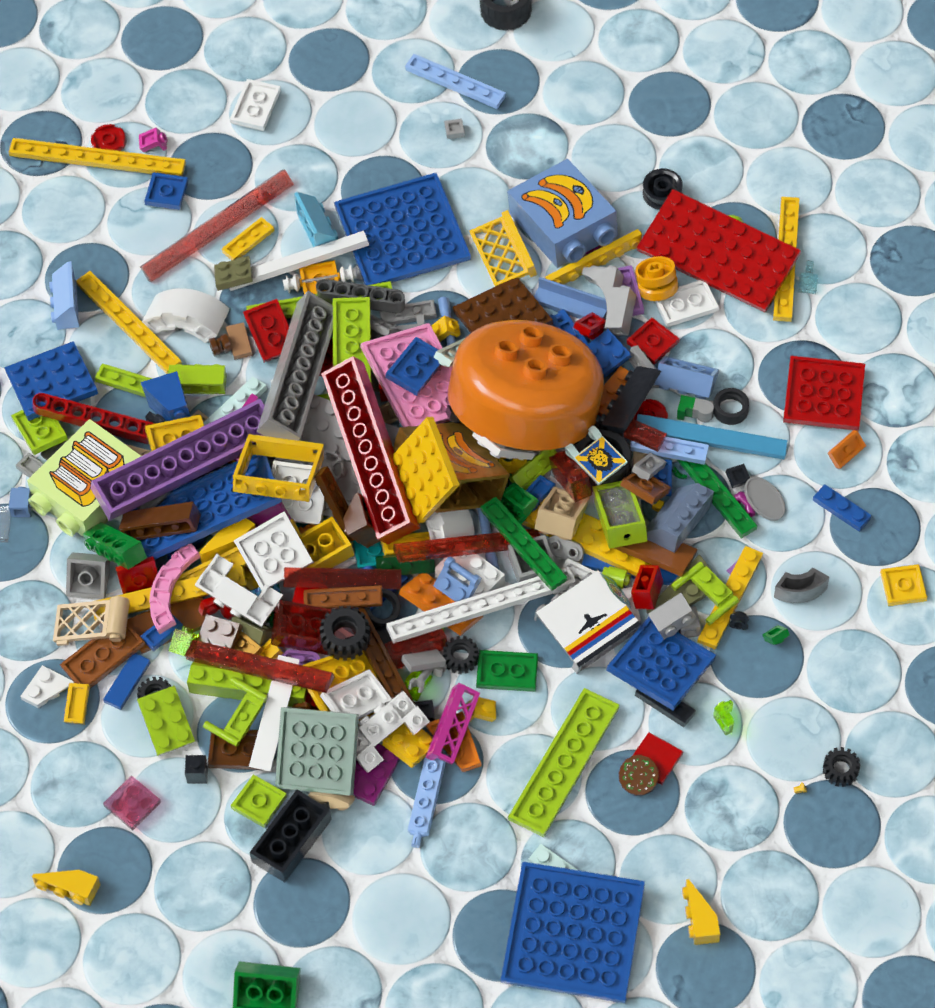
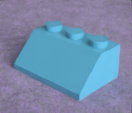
M300 192L294 193L297 216L312 246L316 247L337 240V232L335 229L332 230L330 218L324 214L323 204L321 202L318 203L315 196Z

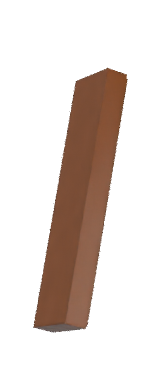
M382 585L304 590V610L339 609V606H343V608H347V606L352 608L383 606Z

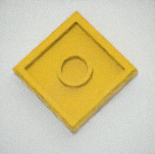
M919 564L880 570L888 606L927 601Z

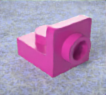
M157 127L139 134V147L142 152L157 146L163 151L167 149V136Z

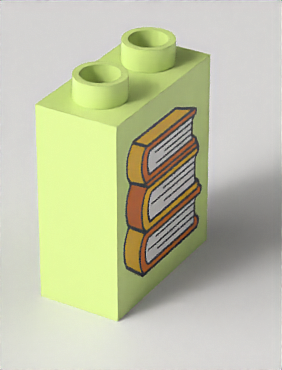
M89 419L27 480L32 495L28 502L40 515L45 516L50 512L57 517V525L67 535L73 537L76 533H79L83 536L84 532L100 522L106 524L109 521L91 490L92 480L141 457V455Z

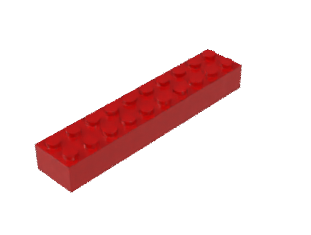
M352 356L321 374L378 540L390 544L421 527L416 516L413 514L410 499L406 496V488L400 479L399 469L393 461V454L395 452L364 362Z

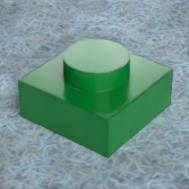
M780 625L762 634L764 640L773 645L782 643L790 635L788 629Z

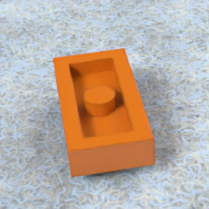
M853 430L827 454L835 467L841 469L865 448L866 444L859 432Z

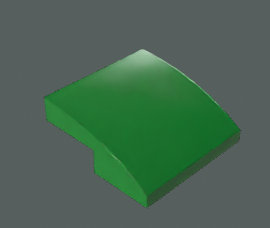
M515 482L504 490L501 503L520 524L527 519L538 502L536 497Z

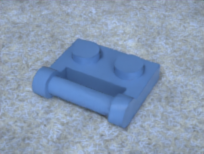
M449 556L444 562V567L433 586L455 602L472 597L482 578L477 574H472L456 563L454 558ZM451 569L469 580L470 585L450 573Z

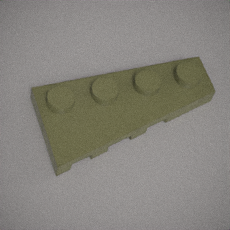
M699 554L690 563L685 573L700 561L709 569L710 567ZM691 579L676 591L671 588L670 584L658 597L654 610L682 593L690 606L705 598L706 595ZM652 609L646 610L647 614L653 611Z

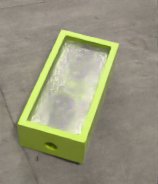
M622 481L592 486L595 508L609 549L647 542L646 524L636 495L620 486Z

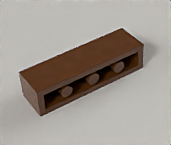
M194 501L128 511L122 516L119 530L137 540L196 532L201 513Z

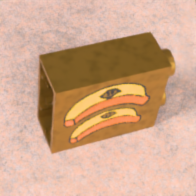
M453 422L436 424L460 485L440 505L435 513L480 508L494 497H497L501 502L510 475L506 469L490 454L487 448L477 443L478 440L472 436L473 432L462 422L458 424ZM418 426L399 428L393 447L394 452L398 450Z

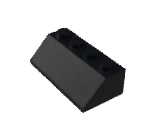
M637 366L634 371L629 370L624 378L627 382L624 386L621 384L615 393L618 395L616 400L612 399L606 408L609 410L606 415L602 414L597 422L600 424L598 430H611L622 436L661 371Z

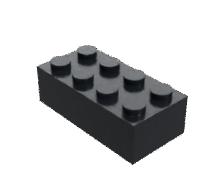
M296 789L249 852L251 862L285 883L332 820L330 809Z

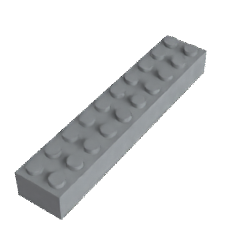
M307 291L297 302L257 429V432L264 436L299 440L304 429L333 331V305L310 291Z

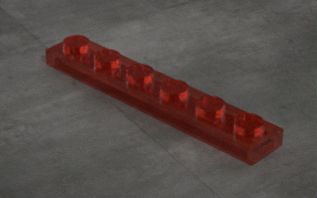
M284 567L283 587L345 588L382 585L384 589H401V570Z

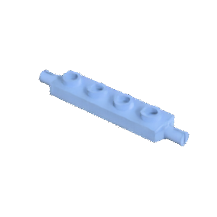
M439 758L435 760L424 759L408 826L409 834L413 835L411 846L414 848H420L421 838L429 836L446 764L445 761Z

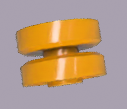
M663 256L651 257L641 261L636 266L637 285L640 296L643 299L661 301L672 297L678 291L679 285L674 261L670 258Z

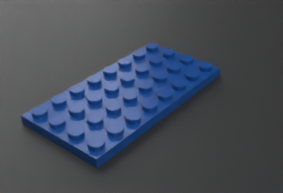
M252 455L245 476L275 480L268 456ZM236 461L173 490L158 506L194 501L201 513L196 532L139 541L142 543L147 558L153 556L155 560L281 503L282 499L233 492V474L238 463Z

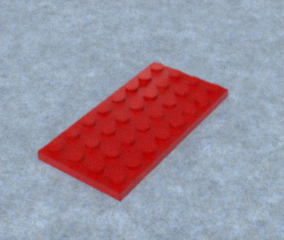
M674 189L670 192L636 247L637 251L649 257L663 256L670 258L674 261L676 270L696 280H701L709 286L764 313L801 254L800 249Z

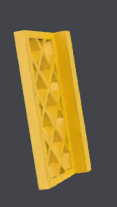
M508 210L501 213L502 217L469 230L494 286L510 279L537 275L531 257ZM502 224L503 227L500 232L493 231L494 226ZM480 232L486 233L484 240L476 238L475 234ZM490 234L498 236L495 243L487 241ZM501 238L509 239L507 246L499 244ZM485 245L493 247L490 253L483 252ZM497 248L505 250L502 257L494 255ZM508 251L516 253L513 260L506 258ZM491 259L499 260L497 267L489 266ZM503 262L511 264L508 271L500 269ZM515 265L523 268V271L519 273L512 272ZM498 272L506 274L503 280L496 281L495 278Z

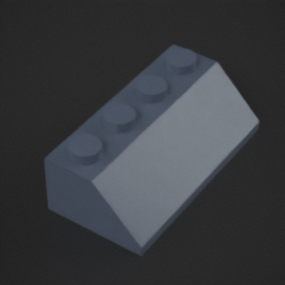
M698 483L677 488L646 527L647 540L675 553L711 507L714 491Z

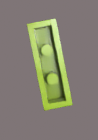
M169 365L168 374L177 371L184 394H225L227 379L225 365Z

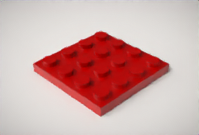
M790 355L783 423L859 431L865 363Z

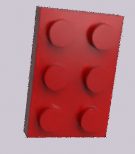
M278 299L243 311L263 363L280 357L289 325Z

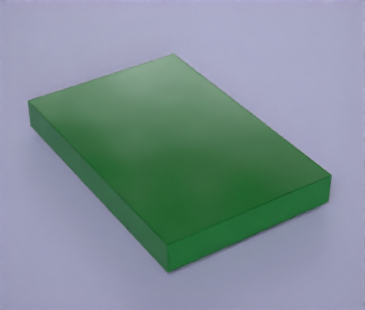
M479 650L476 688L536 692L538 653Z

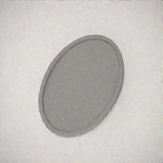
M751 477L747 480L744 492L748 503L754 511L771 521L781 519L785 513V504L779 491L763 478Z

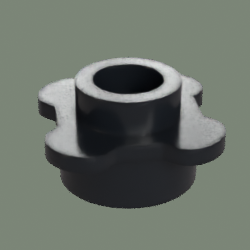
M737 611L730 615L731 622H729V626L731 628L748 629L747 622L749 617L744 612Z

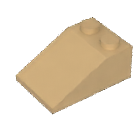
M553 487L538 509L534 529L539 530L543 534L556 535L563 540H572L585 513L590 497Z

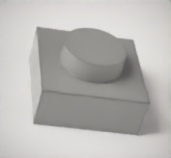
M462 119L444 121L447 139L465 137Z

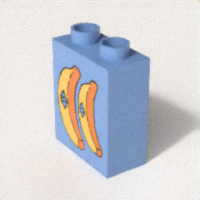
M569 159L556 164L507 191L511 217L557 268L568 262L575 263L579 261L586 252L599 245L606 246L610 244L618 235L616 210Z

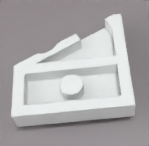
M42 665L20 697L23 701L40 708L49 700L60 696L59 693L67 689L69 683H74V681Z

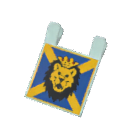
M593 425L588 429V435L595 441L580 453L570 443L565 447V453L599 486L626 465L628 461Z

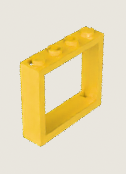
M248 434L233 474V492L310 502L316 484L314 476L321 469L324 460V444ZM252 455L313 462L307 484L245 476Z

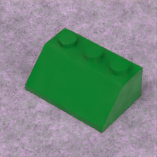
M239 961L234 971L232 1008H296L300 989L301 968Z

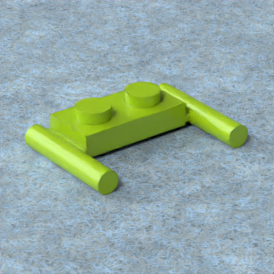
M701 561L671 584V588L676 591L691 579L719 607L705 619L708 625L714 623L739 602V599L733 595V592L707 566H704Z
M233 677L230 684L246 692L244 698L224 730L208 721H205L203 728L237 747L263 708V703L266 702L268 695Z

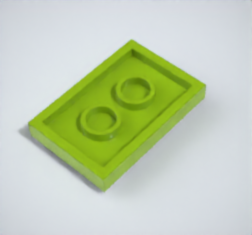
M23 410L11 415L14 424L33 455L68 440L58 420L40 416L28 421Z
M175 685L137 699L157 756L195 742Z

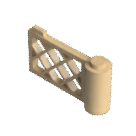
M114 596L110 600L57 605L53 641L58 646L69 645V642L104 638H109L112 642H120L126 636L130 600L122 596ZM105 606V612L99 617L95 612L100 607ZM84 608H88L90 611L81 618L78 613ZM63 610H71L72 613L64 620L62 618ZM94 614L97 620L89 627L85 622ZM76 616L80 621L71 628L68 623ZM102 623V633H95L93 630ZM84 624L88 629L82 635H78L76 631ZM67 626L70 631L65 636H60V631Z

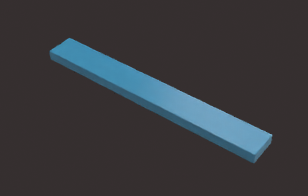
M642 414L637 415L635 431L707 444L710 447L783 460L786 455L788 440Z

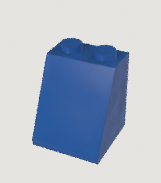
M177 371L141 382L149 407L156 414L161 415L165 422L191 416Z

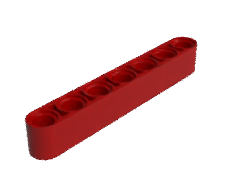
M38 393L33 397V410L40 416L81 427L89 419L92 420L93 417L97 416L101 420L95 423L111 435L149 445L145 426L155 423L45 393ZM44 402L46 405L39 407L37 403ZM56 407H63L64 410L61 411V412H58V411L55 410V408H56ZM78 411L81 412L83 415L76 417L73 415V413ZM116 421L119 425L114 427L110 423ZM134 426L138 430L133 432L130 431L128 428Z

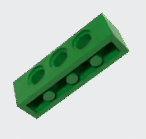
M103 522L83 533L85 538L84 544L89 551H93L99 556L115 562L118 566L130 569L147 558L141 541Z

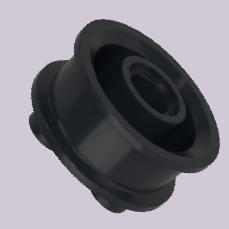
M659 168L649 172L643 180L642 195L646 204L660 210L672 189L682 193L683 182L681 177L675 171L666 168Z

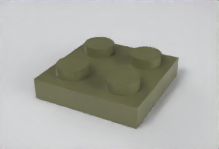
M250 256L239 257L235 260L223 261L214 265L215 283L218 291L253 282Z

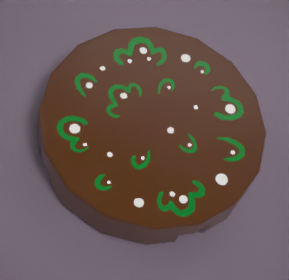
M631 756L623 762L619 770L621 786L632 795L643 796L652 792L659 781V770L656 764L646 756Z

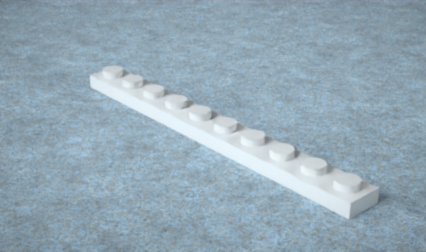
M566 567L561 569V571L567 576V581L553 591L537 576L387 623L386 628L393 643H397L566 590L570 585L576 583V580L570 568Z

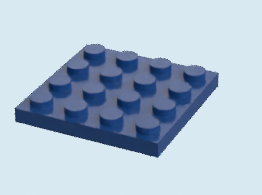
M74 341L4 367L28 421L40 417L33 410V397L38 393H45L74 402H79L98 394V390ZM38 402L37 405L43 407L46 403Z
M648 617L608 664L606 671L669 709L674 710L713 663L716 654L678 632L664 639L651 618Z

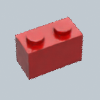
M640 565L631 590L635 609L654 610L663 585L659 565Z

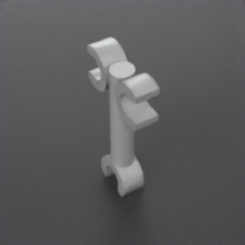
M447 665L422 670L418 678L410 680L409 689L418 687V692H423L424 682L429 675L433 673L437 677H442V673L446 671Z

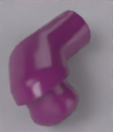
M740 491L738 494H735L734 498L738 503H743L748 515L754 517L755 511L748 503L745 492Z

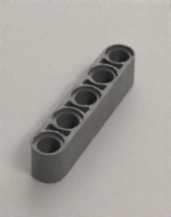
M321 279L316 284L317 296L330 304H333V298H354L362 295L363 297H370V310L401 313L405 310V295L397 289Z

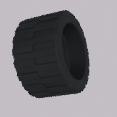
M480 0V13L483 21L490 27L498 30L507 31L519 28L531 16L532 0H518L519 2L510 6L497 5L493 3L494 0Z
M599 430L602 436L628 461L626 465L600 485L622 481L631 474V447L627 440L617 432ZM587 434L586 437L578 441L575 448L580 453L595 440L591 439ZM574 461V473L577 481L583 488L593 492L592 486H598L597 483Z

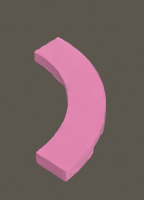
M192 543L178 549L166 565L161 567L153 582L149 599L150 613L159 634L176 625L170 608L171 594L176 581L183 571L200 558L199 552Z

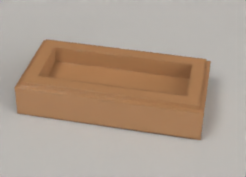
M244 322L226 326L234 360L252 356Z

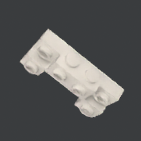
M216 553L211 563L197 580L195 586L215 599L213 602L222 608L227 606L231 609L230 613L238 618L243 616L262 628L280 602L283 594L266 584L260 595L256 596L226 577L234 564Z
M404 691L400 692L387 704L381 703L373 710L375 713L370 718L365 716L358 722L360 726L358 727L356 760L367 773L384 760L374 746L404 723L414 735L430 722Z

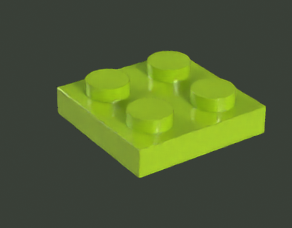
M253 774L230 806L232 810L265 828L287 798V793Z

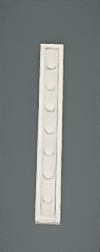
M361 231L252 267L253 282L229 289L233 291L369 245L365 232Z

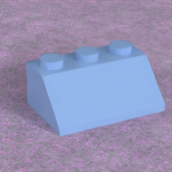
M70 261L52 274V282H49L50 292L53 293V297H50L51 308H54V312H51L52 323H56L57 330L79 327L77 284L72 262Z

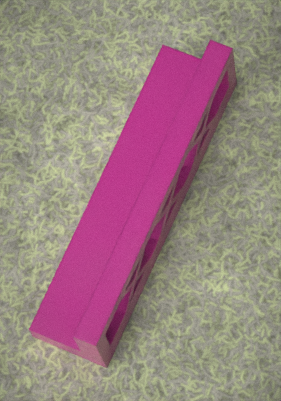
M461 683L452 687L425 758L429 760L439 758L451 765L454 763L480 692ZM464 692L473 696L471 703L466 705L462 698ZM463 709L466 717L463 721L458 722L456 712ZM456 726L459 735L458 738L452 740L449 730ZM449 744L452 750L450 757L441 753L443 746Z

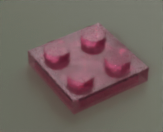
M131 775L103 805L133 831L161 801Z

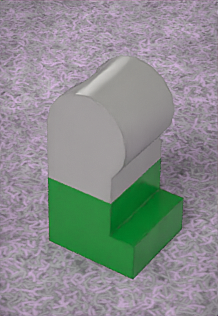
M681 395L677 419L684 421L685 417L697 418L701 422H709L713 418L714 406L708 400Z

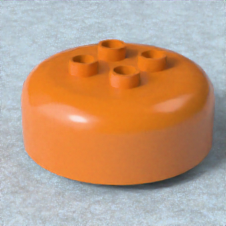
M529 320L497 321L476 329L459 345L453 360L448 386V400L454 414L466 427L492 442L522 450L542 451L566 447L570 443L574 444L586 437L589 432L588 429L595 425L604 388L603 371L591 349L580 339L560 328Z

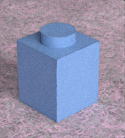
M11 488L9 500L11 517H31L32 507L28 499L32 495L29 488Z

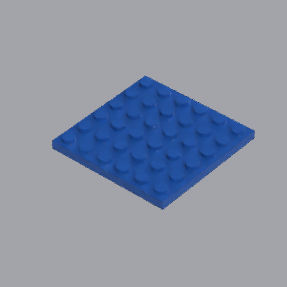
M437 173L334 202V207L345 235L349 236L364 231L367 237L368 246L352 251L365 285L390 281L393 283L471 260L470 252Z
M522 861L501 983L625 1003L645 881Z

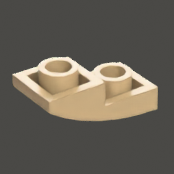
M310 792L308 795L321 804L329 802L330 809L337 808L338 810L348 809L355 800L354 795Z

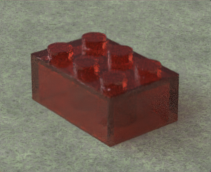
M279 600L274 609L271 645L328 655L321 644L320 626L322 619H325V614L327 612L331 614V609Z

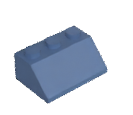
M665 356L659 362L658 369L661 373L654 385H659V388L663 390H670L671 388L677 390V393L687 395L691 393L695 394L696 398L706 399V397L709 398L712 395L719 369Z

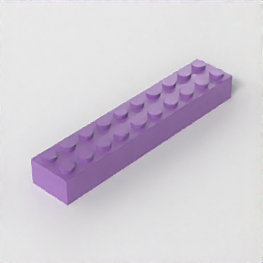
M258 399L92 480L91 490L108 520L110 521L240 457L248 434L264 436L257 432L265 406L262 400Z

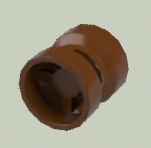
M227 334L221 335L220 338L213 337L208 339L214 357L220 355L221 352L227 353L232 351Z

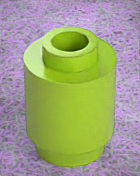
M609 566V568L604 567L602 574L612 579L619 588L623 589L629 585L631 575L628 574V570Z

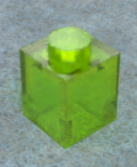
M189 627L175 628L168 651L185 657H192V650L198 634L193 633L194 629Z

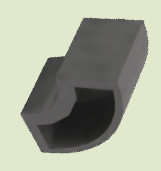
M813 567L803 574L785 572L775 586L774 598L788 603H804L814 600L827 590L829 576Z

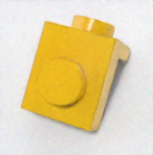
M445 315L431 325L439 342L449 335L455 337L461 335L458 321Z
M479 697L470 721L477 718L493 722L496 719V701Z

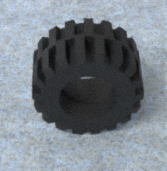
M339 606L338 610L335 608L331 609V614L327 612L320 626V638L324 651H327L330 657L334 655V658L337 660L339 658H343V661H347V658L354 660L356 655L360 657L363 654V650L366 651L370 643V626L368 619H365V614L363 612L359 614V609L355 608L352 610L351 606H347V609ZM341 628H351L356 632L349 639H340L334 635Z

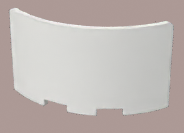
M183 288L170 289L160 292L154 297L142 322L154 334L164 330L182 328L185 329L184 332L190 333L206 343L209 341L208 339L218 335L229 312V308L220 300L201 291Z
M468 509L440 513L434 512L425 522L430 535V547L446 550L455 548L459 542L465 545L475 543L474 525Z

